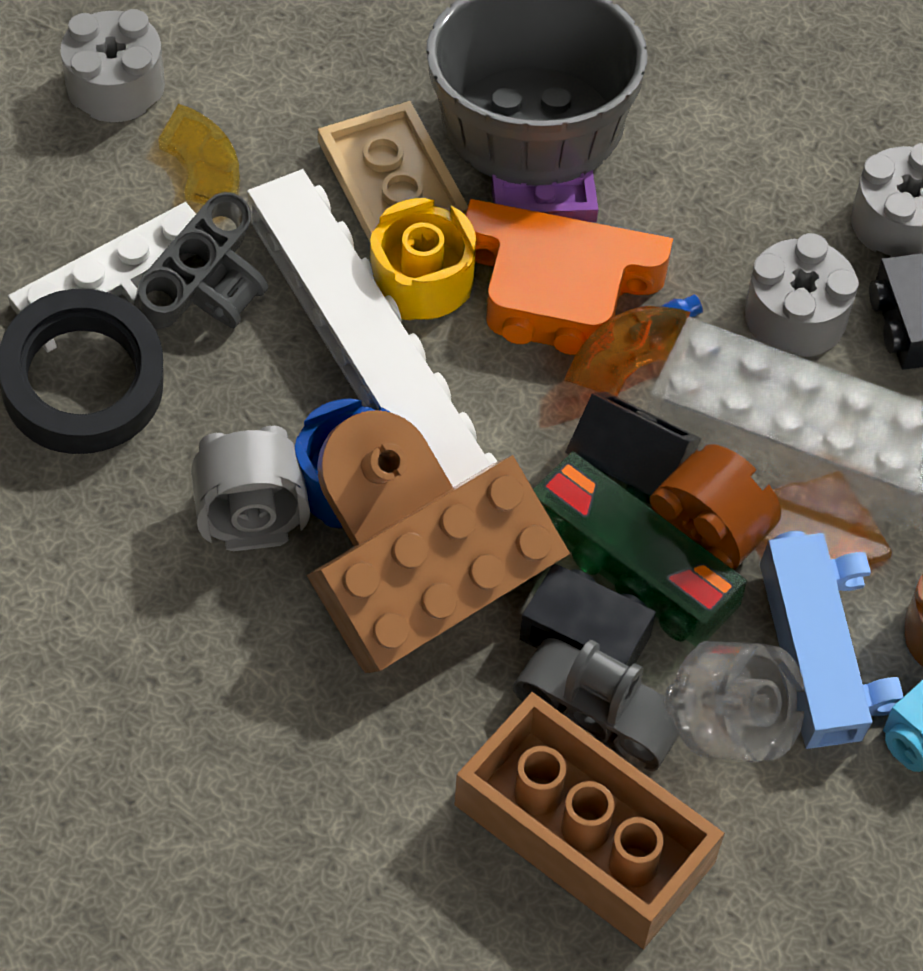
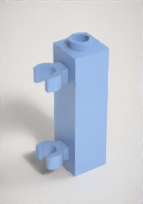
M802 531L782 533L774 539L768 540L760 561V568L805 748L810 749L860 742L872 724L871 716L889 715L892 707L904 697L898 677L884 678L869 684H862L839 590L852 591L864 588L863 577L870 576L871 574L866 552H854L842 555L836 559H830L824 533L805 535Z

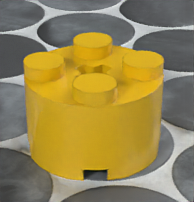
M414 198L398 202L387 208L379 217V223L374 231L372 230L370 238L371 268L374 281L384 297L390 295L395 300L401 314V319L423 320L442 317L458 309L470 298L474 280L476 235L470 220L457 208L450 205L449 211L434 206V200L426 198Z

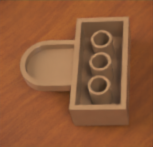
M378 410L361 412L349 417L330 432L321 447L317 467L319 483L325 498L354 547L306 576L357 663L365 673L383 670L570 554L513 455L493 463L453 487L421 432L405 418L391 412Z

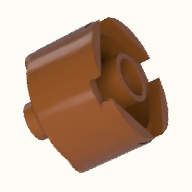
M716 444L706 445L701 451L697 449L650 496L654 516L661 527L657 533V538L661 545L675 556H682L685 552H688L724 578L734 571L780 522L781 507L779 500L769 484L762 491L751 478L757 469L749 461L736 452Z

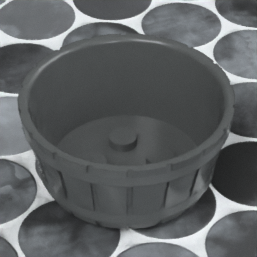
M456 0L450 4L451 7H447L434 22L433 30H430L427 39L426 52L430 81L437 95L442 113L443 129L457 154L467 164L471 163V167L490 177L495 175L498 179L520 185L521 183H526V185L538 186L552 185L555 182L557 184L568 182L580 177L582 173L585 175L599 167L603 160H606L611 155L622 138L626 118L640 92L647 65V46L644 35L638 25L635 26V21L619 5H614L611 0Z

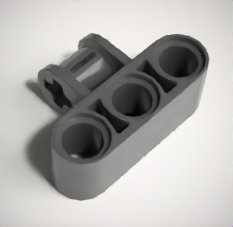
M222 192L211 197L142 276L138 284L134 306L148 318L154 329H162L172 325L192 302L207 314L234 329L241 322L240 314L253 298L264 295L268 290L265 278L252 265L235 253L244 240L251 220L249 205L239 195ZM219 216L227 217L235 223L237 228L230 231L222 230L213 223L212 219ZM186 253L196 254L204 261L205 265L197 269L190 268L184 265L180 260V256ZM152 291H163L170 296L173 303L165 307L156 306L148 300L147 294Z
M555 638L543 639L513 684V691L521 701H524L531 692L535 693L575 724L594 734L597 740L624 758L628 754L646 763L644 769L648 771L658 770L687 724V716L684 711L666 696L641 684L642 666L636 663L630 667L601 652L599 650V643L589 640L580 651L566 642Z

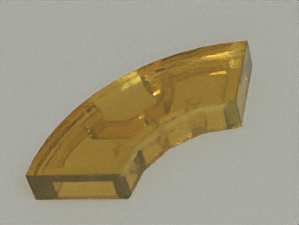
M178 104L158 141L159 149L175 156L187 171L188 179L185 186V199L205 205L211 197L218 193L230 192L239 195V162L234 147L227 135L212 120L200 112Z

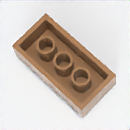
M533 692L528 695L456 776L454 805L643 950L716 863L725 834Z

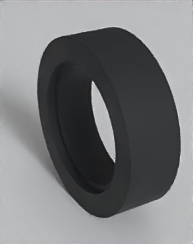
M83 288L68 289L37 299L25 307L13 319L0 343V387L6 411L16 427L26 437L49 450L68 454H88L105 451L125 443L147 426L161 402L163 393V351L156 330L148 318L133 304L108 292ZM74 331H91L108 336L118 342L130 355L136 370L133 382L129 390L119 401L104 410L89 414H73L55 409L45 403L35 393L28 380L30 364L35 354L44 344L59 335Z

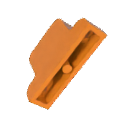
M470 199L466 217L470 220L476 235L475 261L494 267L488 288L486 321L493 332L502 335L509 342L527 344L532 341L552 345L560 352L569 355L600 351L609 342L619 297L624 293L634 295L654 294L660 291L665 284L673 238Z

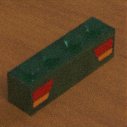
M574 451L533 489L567 549L572 552L575 563L590 575H596L597 573L602 575L615 585L618 594L633 595L640 599L648 608L656 611L655 616L659 619L660 626L672 639L679 642L687 640L700 649L741 606L747 583L744 577Z

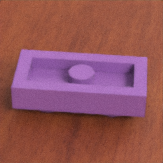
M593 170L585 175L582 173L580 177L568 182L558 184L555 182L552 185L538 186L526 185V183H521V185L508 183L492 175L491 190L493 203L587 222H597L598 203Z

